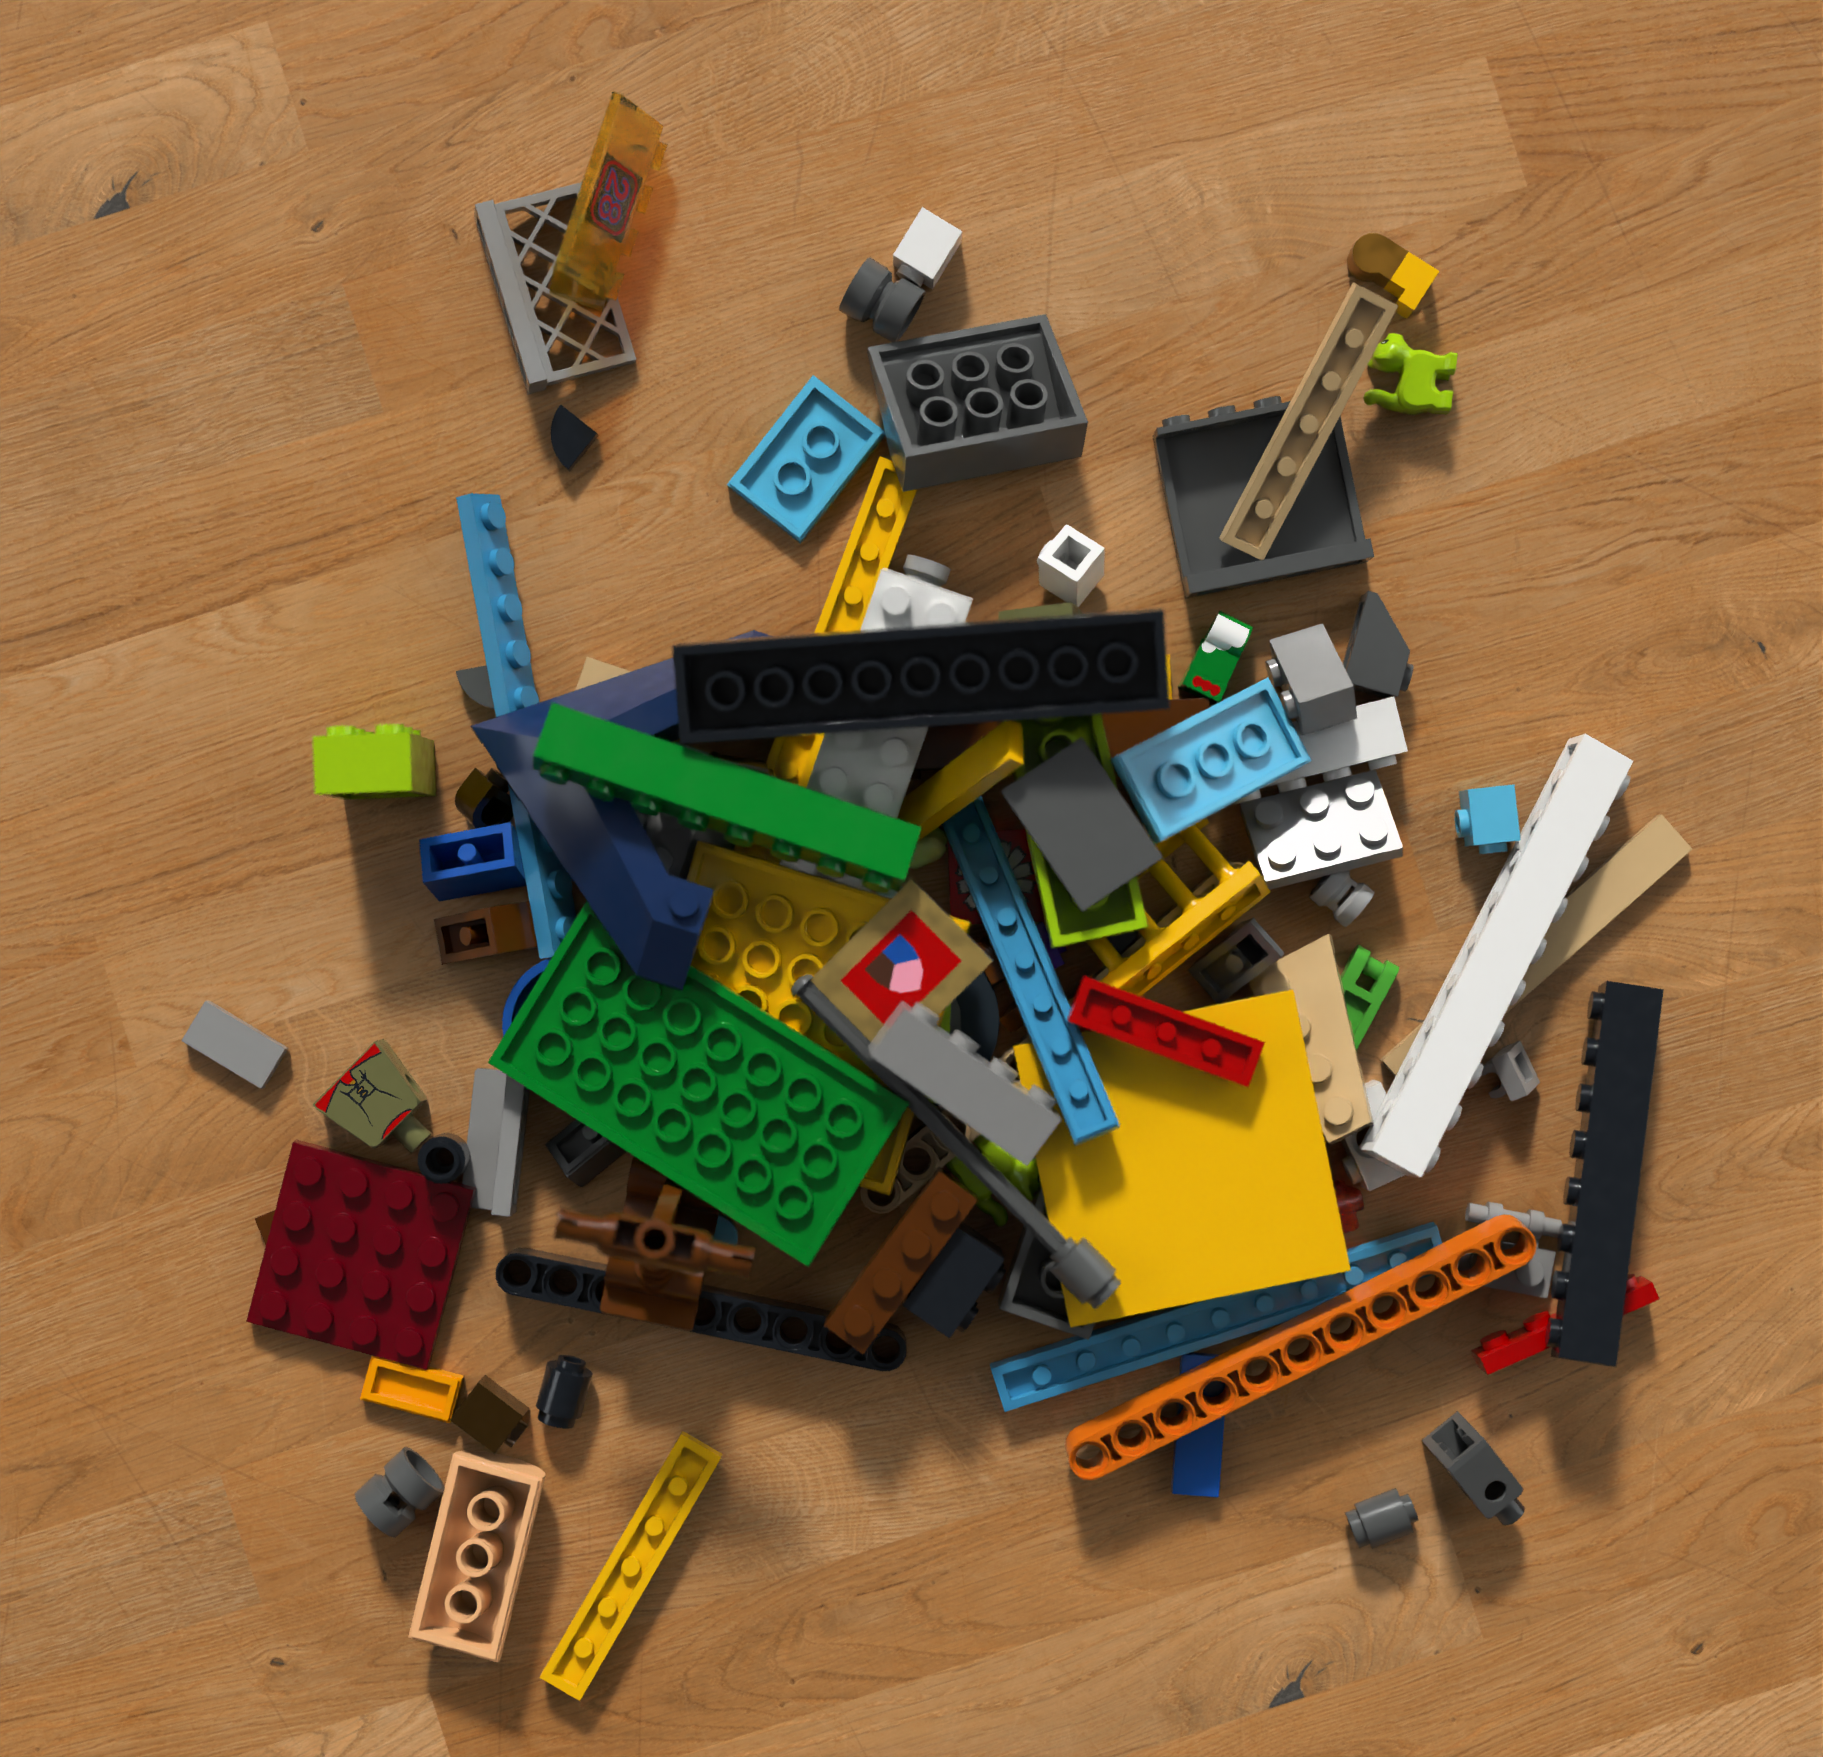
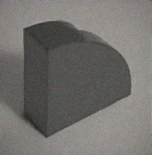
M487 665L456 671L458 681L467 695L477 703L494 709Z

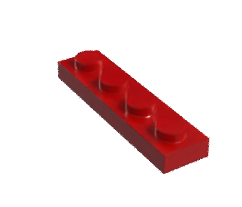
M1082 976L1066 1020L1248 1088L1265 1044L1263 1041L1086 976Z
M1628 1274L1623 1315L1660 1300L1653 1282L1642 1276L1635 1277L1634 1274ZM1548 1311L1540 1312L1526 1318L1523 1321L1524 1327L1507 1334L1506 1330H1500L1483 1337L1480 1340L1481 1346L1471 1350L1478 1368L1489 1375L1550 1348L1545 1345L1546 1327L1549 1318L1556 1319V1313L1550 1315Z

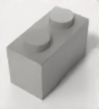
M1323 623L1269 640L1272 659L1265 661L1268 677L1274 688L1281 687L1283 692L1280 693V699L1289 719H1296L1303 735L1357 719L1354 686Z

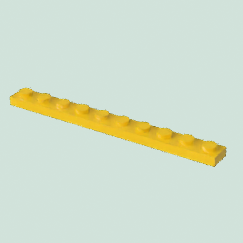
M881 456L878 459L814 633L861 630L882 568L889 569L918 490L902 491L892 460ZM825 734L775 737L766 761L768 768L774 771L775 778L807 788ZM754 843L751 847L735 845V851L780 863V859L771 855V849Z

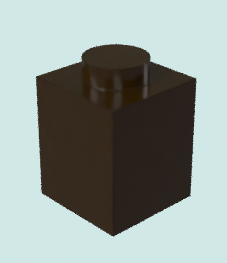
M484 1375L451 1417L450 1421L495 1454L503 1443L512 1448L527 1428L528 1424L521 1419L529 1407L488 1376Z

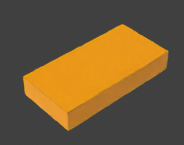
M371 1356L360 1400L450 1424L452 1422L450 1419L455 1413L464 1376L433 1367L425 1370Z

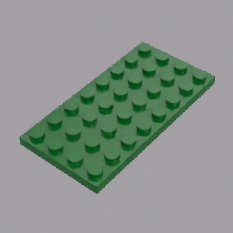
M588 901L584 904L488 1061L489 1064L807 1267L813 1262L910 1104L889 1088L693 965L690 967L683 991L636 977L626 962V958L590 908Z

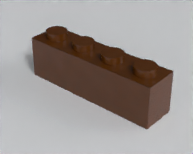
M938 1167L827 1315L824 1326L864 1354L978 1201L977 1194L941 1167Z

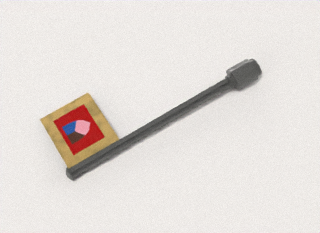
M911 879L814 976L807 974L798 978L792 986V995L794 997L797 994L896 1095L910 1103L908 1108L1052 1253L1050 1258L1055 1264L1050 1272L1082 1304L1088 1302L1096 1309L1121 1284V1281L1114 1275L1116 1269L1085 1237L1077 1242L1071 1237L1066 1239L921 1091L870 1056L869 1044L902 1000L911 1007L916 1002H919L938 1016L993 961Z

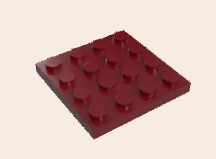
M295 1140L292 1143L246 1322L427 1370L431 1364L476 1187L454 1181L445 1184L434 1183L426 1179L420 1172Z

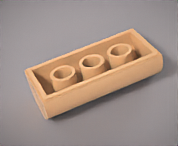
M464 1450L453 1453L408 1638L496 1663L501 1660L546 1475L542 1469L526 1461L491 1452Z

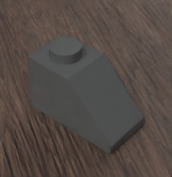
M1368 591L1360 598L1343 665L1354 686V690L1385 699L1398 697L1400 690L1406 692L1412 678L1414 665L1407 663L1410 649L1378 593Z

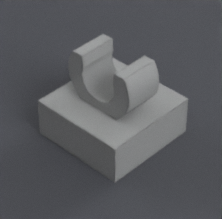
M1521 1041L1503 1047L1491 1060L1483 1065L1481 1076L1493 1072L1498 1074L1502 1082L1501 1085L1494 1087L1489 1092L1490 1098H1500L1507 1093L1510 1101H1514L1527 1096L1540 1083Z

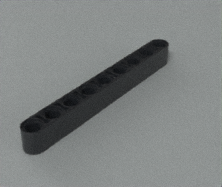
M517 1248L510 1251L498 1263L496 1281L504 1292L514 1296L601 1313L602 1296L599 1291V1285L602 1280H605L607 1264L530 1248ZM522 1260L526 1262L531 1270L530 1280L525 1283L514 1281L508 1272L510 1261ZM566 1269L575 1275L577 1287L574 1291L564 1292L556 1287L554 1274L557 1270ZM704 1284L700 1298H706L713 1303L715 1315L708 1320L696 1318L693 1330L690 1331L878 1371L897 1369L904 1362L907 1353L905 1334L898 1326L887 1322L864 1354H862L851 1345L845 1348H836L829 1343L827 1333L830 1329L824 1325L830 1310ZM744 1307H751L760 1314L761 1324L752 1330L744 1329L737 1323L736 1313ZM789 1317H798L806 1323L807 1333L799 1339H791L783 1333L781 1328L782 1322ZM882 1336H890L898 1342L899 1350L892 1357H880L873 1350L874 1341Z

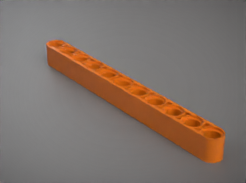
M1505 1214L1495 1216L1075 1427L1069 1432L1065 1442V1449L1071 1470L1082 1479H1098L1524 1266L1532 1260L1536 1253L1537 1244L1535 1236L1514 1216ZM1519 1232V1240L1514 1247L1507 1250L1500 1248L1501 1240L1507 1233ZM1468 1253H1477V1261L1472 1268L1465 1271L1458 1270V1262L1461 1257ZM1427 1274L1435 1275V1282L1429 1290L1423 1292L1415 1291L1416 1282L1420 1277ZM1385 1295L1393 1297V1303L1387 1311L1382 1313L1372 1311L1373 1304L1378 1298ZM1341 1317L1351 1318V1324L1345 1332L1340 1334L1330 1332V1327L1336 1319ZM1299 1338L1309 1340V1346L1303 1353L1298 1355L1287 1353L1289 1345L1294 1340ZM1259 1359L1267 1362L1266 1369L1260 1375L1250 1376L1245 1374L1248 1364L1252 1361ZM1222 1381L1225 1383L1224 1390L1218 1396L1209 1397L1203 1394L1205 1386L1210 1382ZM1179 1402L1183 1404L1181 1413L1176 1417L1167 1418L1160 1415L1161 1410L1168 1403ZM1134 1423L1142 1427L1139 1434L1134 1438L1126 1439L1118 1435L1120 1429L1126 1424ZM1090 1444L1100 1448L1098 1454L1092 1459L1085 1460L1076 1456L1078 1450L1085 1445Z

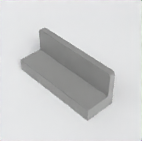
M478 1068L475 1070L467 1137L470 1162L467 1169L463 1172L462 1184L476 1187L471 1208L491 1210V1215L510 1217L517 1211L530 1089L497 1069Z

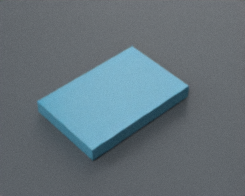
M813 375L731 478L727 486L801 544L886 436L885 431Z

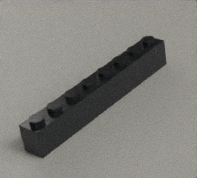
M1606 981L1598 986V992L1592 991L1590 994L1587 1018L1594 1020L1592 1038H1585L1581 1063L1588 1066L1586 1084L1580 1083L1578 1086L1575 1103L1576 1111L1582 1112L1580 1131L1573 1130L1569 1149V1156L1576 1159L1574 1177L1568 1176L1566 1179L1563 1196L1564 1204L1570 1205L1568 1224H1561L1557 1242V1250L1564 1252L1562 1271H1555L1551 1288L1552 1299H1558L1556 1319H1548L1545 1334V1345L1552 1347L1551 1357L1611 1367H1616L1664 989Z

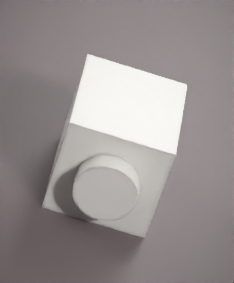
M922 207L893 254V266L898 268L896 274L901 279L905 278L919 287L924 284L933 289L961 244L962 231Z

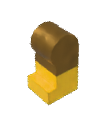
M1368 233L1361 236L1355 242L1347 257V267L1350 273L1358 280L1375 282V284L1397 297L1398 299L1395 304L1398 305V308L1395 312L1406 319L1415 310L1439 273L1431 265L1378 233Z

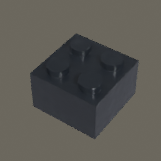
M962 1221L905 1297L903 1306L949 1339L956 1329L964 1333L979 1311L976 1308L978 1297L983 1290L991 1294L1006 1272L1003 1268L1004 1256L1002 1249Z

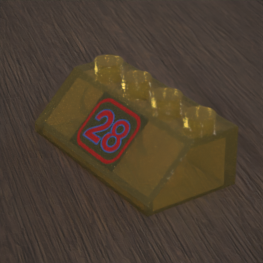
M612 92L553 268L549 291L553 295L603 312L607 298L616 301L625 274L617 272V268L622 255L627 257L632 255L639 230L633 229L631 226L636 212L646 213L654 187L645 184L650 169L660 171L668 144L660 142L664 126L620 93Z

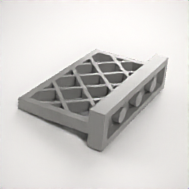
M583 182L494 204L493 200L475 204L474 219L527 394L546 390V386L636 363V356L596 224L591 216V208ZM576 197L581 215L573 228L550 216L556 202ZM548 204L544 212L536 208ZM525 211L539 219L528 240L510 230L506 218L507 214ZM545 223L568 235L558 256L534 244ZM583 223L587 236L578 232ZM574 239L592 249L594 260L586 273L563 260ZM514 242L524 247L519 256ZM529 251L553 264L542 284L523 274L521 264ZM558 267L582 280L571 301L547 288ZM596 267L598 269L601 281L592 277V274L594 273ZM587 283L606 295L608 303L600 317L576 304ZM528 287L537 291L533 300H531ZM542 295L566 308L555 329L541 322L536 317L535 308ZM571 312L595 324L585 345L561 333ZM609 312H611L614 325L605 321ZM600 328L619 338L622 354L605 358L589 349ZM541 331L551 336L546 346ZM556 339L580 352L572 367L553 372L548 353ZM585 356L594 360L592 362L581 364Z

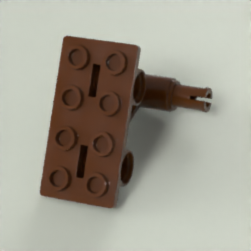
M633 1156L626 1188L627 1196L622 1214L615 1212L605 1213L603 1218L561 1208L558 1214V1219L560 1220L556 1222L554 1239L597 1246V1252H601V1255L609 1257L605 1274V1288L600 1305L602 1314L690 1332L694 1327L706 1270L740 1276L749 1280L755 1248L713 1241L720 1210Z

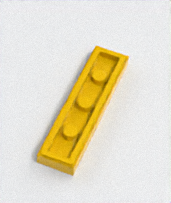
M1014 720L1004 721L905 796L897 819L922 827L918 841H920L1023 765L1022 724Z

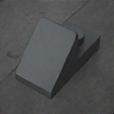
M1254 918L1239 923L1222 942L1197 960L1188 971L1217 1004H1221L1275 963L1285 953Z

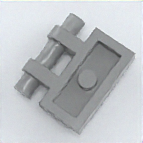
M1489 1201L1486 1205L1468 1203L1465 1213L1466 1221L1481 1224L1495 1216L1503 1214L1512 1215L1535 1236L1537 1244L1536 1253L1531 1261L1484 1285V1287L1548 1298L1556 1252L1538 1248V1244L1542 1235L1558 1238L1562 1221L1545 1217L1544 1212L1529 1209L1527 1213L1503 1209L1502 1204ZM1501 1241L1500 1248L1504 1250L1511 1249L1516 1243ZM1468 1253L1461 1257L1458 1262V1270L1465 1271L1472 1268L1477 1261V1253Z

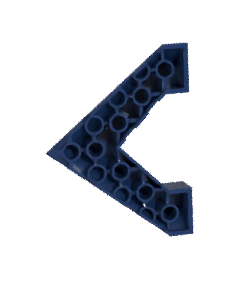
M753 630L729 639L769 637L771 635ZM673 658L472 725V731L480 743L484 745L496 763L498 770L518 800L522 802L530 814V818L572 881L576 883L608 935L612 937L626 958V962L636 977L683 991L712 904L714 889L668 875L631 802L614 797L611 801L596 798L585 791L586 787L569 781L566 785L551 783L539 776L540 771L533 769V754L552 702L668 742L679 739Z

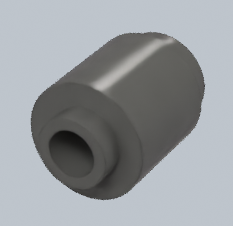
M1396 1488L1354 1504L1355 1509L1345 1512L1359 1548L1370 1545L1373 1549L1412 1534L1414 1531L1411 1523L1419 1521L1409 1494L1399 1496Z

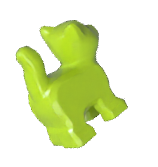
M1398 333L1388 334L1386 339L1377 345L1372 359L1369 360L1367 366L1386 373L1399 372L1395 393L1391 394L1381 389H1372L1364 394V403L1367 405L1378 404L1385 409L1409 415L1425 412L1447 415L1451 411L1453 391L1444 390L1440 392L1435 386V379L1448 381L1450 375L1455 374L1458 353L1450 352L1445 355H1435L1425 350H1413L1406 344L1402 335Z
M982 1134L973 1140L980 1152L1028 1200L1034 1199V1193L1037 1192L1040 1185L1035 1158L1026 1166ZM957 1156L949 1161L946 1167L952 1175L956 1176L963 1185L977 1194L978 1201L975 1205L984 1213L991 1215L997 1226L1005 1225L1008 1221L1007 1211L1001 1204L993 1200L991 1196L993 1193Z

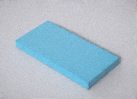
M1269 677L1110 759L1154 845L1312 761L1295 727L1288 718L1286 710Z

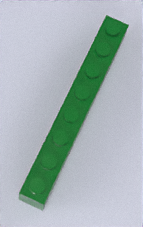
M553 702L533 754V769L540 771L539 776L551 783L566 785L569 781L586 787L585 791L596 798L611 801L614 797L632 802V807L641 813L659 816L660 812L674 816L679 818V824L688 829L704 832L706 828L724 833V838L733 844L751 847L754 843L771 849V855L780 860L795 863L798 862V859L816 864V869L825 875L843 878L844 874L861 879L863 880L862 885L879 893H889L890 889L899 892L906 879L922 829L920 826Z

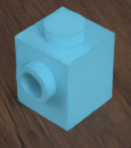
M1514 784L1459 791L1461 810H1455L1454 820L1458 838L1464 837L1465 847L1478 845L1479 854L1508 851L1507 842L1521 840Z

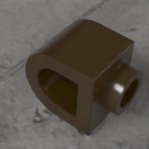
M474 768L456 793L455 805L457 810L475 828L509 823L514 814L508 783L502 774L494 768H491L487 774Z

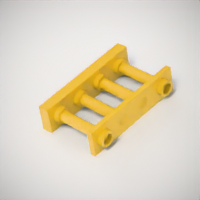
M1207 818L1155 844L1163 858L1137 875L1138 880L1149 871L1182 909V915L1168 927L1160 928L1144 910L1148 927L1138 932L1146 940L1145 945L1129 958H1123L1107 938L1086 942L1109 970L1108 975L1101 979L1100 982L1141 997L1270 893L1261 874L1250 862H1247L1240 869H1234L1200 831L1209 823ZM1185 842L1220 881L1219 886L1204 898L1197 899L1164 861L1168 855Z

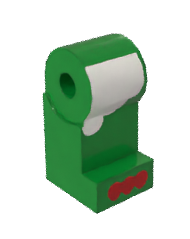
M1219 610L1205 638L1201 640L1178 688L1198 698H1209V703L1212 705L1219 703L1248 642L1253 627Z

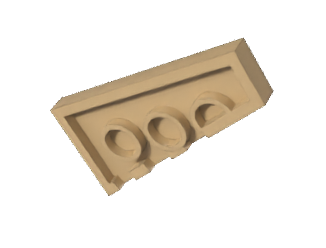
M1327 934L1277 960L1252 979L1249 984L1255 997L1290 989L1294 990L1322 1131L1328 1143L1332 1145L1374 1124L1361 1065L1358 1061L1352 1024L1349 1020L1341 975L1338 972L1334 954V944L1332 936Z

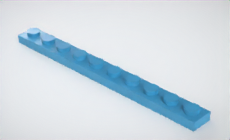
M470 493L456 497L495 715L498 717L539 703V697L534 685L530 663L531 653L526 641L522 619V604L518 597L514 575V559L510 553L505 525L506 515L502 507L501 497L494 494ZM509 786L540 959L553 957L577 917L572 894V880L530 818V814L522 802L518 800Z
M1430 1222L1347 1249L1351 1271L1155 1310L1093 1330L1089 1340L1074 1336L990 1363L1004 1412L1284 1323L1442 1244L1438 1227L1434 1222ZM1432 1274L1423 1275L1419 1279L1431 1276Z

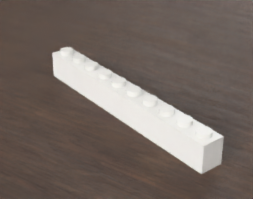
M1587 734L1568 739L1520 833L1521 840L1516 841L1391 1084L1373 1120L1374 1124L1370 1125L1359 1150L1407 1176L1421 1178L1424 1172H1430L1435 1166L1441 1152L1438 1144L1445 1130H1451L1457 1123L1462 1112V1106L1459 1103L1466 1089H1471L1482 1074L1483 1064L1480 1061L1488 1046H1494L1501 1037L1505 1027V1023L1501 1020L1508 1006H1513L1521 997L1526 986V982L1522 979L1530 963L1535 964L1542 956L1547 945V940L1544 939V936L1551 922H1557L1567 907L1568 899L1564 897L1572 881L1576 882L1586 870L1589 858L1585 855L1592 841H1597L1605 832L1610 821V817L1606 814L1613 800H1618L1630 783L1631 777L1627 773L1633 760Z

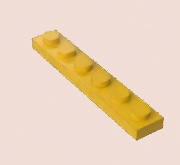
M681 1432L539 1678L578 1701L581 1700L722 1458V1453L686 1432Z

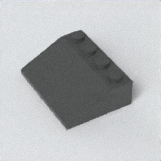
M1046 314L868 347L867 354L889 453L903 492L1082 457L1088 420Z

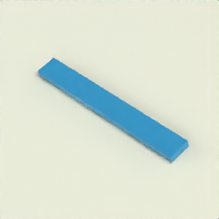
M979 796L941 825L1074 1145L1077 1146L1120 1129V1124L1078 1025L1066 1021L1071 1009L984 801Z

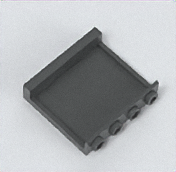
M1274 396L1253 402L1254 409L1236 412L1235 406L1230 405L1209 410V418L1190 421L1189 415H1178L1162 420L1163 427L1156 428L1153 440L1185 599L1366 563L1374 557L1371 538L1365 539L1341 417H1339L1264 560H1259L1222 542L1219 537L1291 401L1282 403L1280 396Z

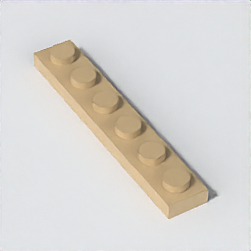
M1352 283L1219 537L1222 542L1259 560L1265 559L1398 305Z

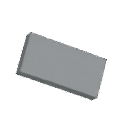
M210 1000L204 1002L181 1040L260 1089L266 1087L288 1050V1047Z

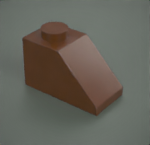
M529 901L487 907L434 919L442 965L538 947Z

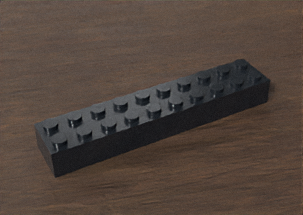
M1162 608L687 642L672 646L680 744L1170 709L1164 610Z

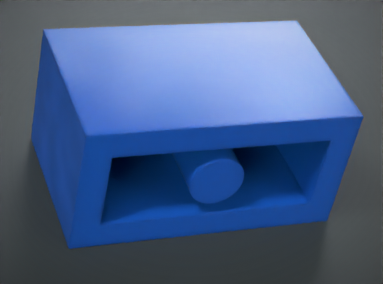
M511 822L419 839L423 883L439 902L526 886L517 831Z

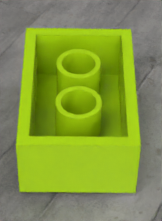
M404 724L375 725L374 734V732H365V729H356V726L327 727V736H313L315 795L342 800L436 796L434 741L422 737L421 730L404 727Z

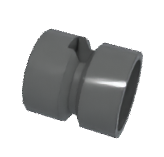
M869 257L851 281L841 301L839 311L856 321L865 322L873 319L874 332L891 342H897L915 317L926 291L905 278L893 283L892 273L888 271V268Z
M404 1447L384 1466V1476L375 1474L355 1493V1499L366 1517L379 1530L394 1538L415 1520V1509L425 1511L443 1494L445 1488L433 1467L421 1455L408 1447Z

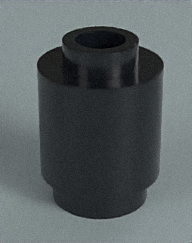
M442 1133L431 1138L421 1147L418 1154V1166L422 1175L429 1181L438 1184H445L455 1180L467 1169L470 1162L468 1145L461 1137L452 1133ZM442 1148H447L453 1154L454 1162L452 1164L446 1165L439 1160V1151Z
M559 1355L558 1360L547 1362L536 1407L539 1409L537 1417L539 1421L552 1427L570 1429L574 1427L575 1420L581 1418L593 1375L589 1369L585 1368L586 1362L575 1356Z

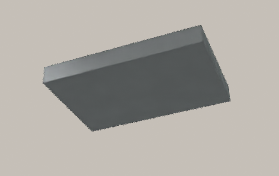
M1082 737L1001 790L1002 795L1081 912L1163 858Z

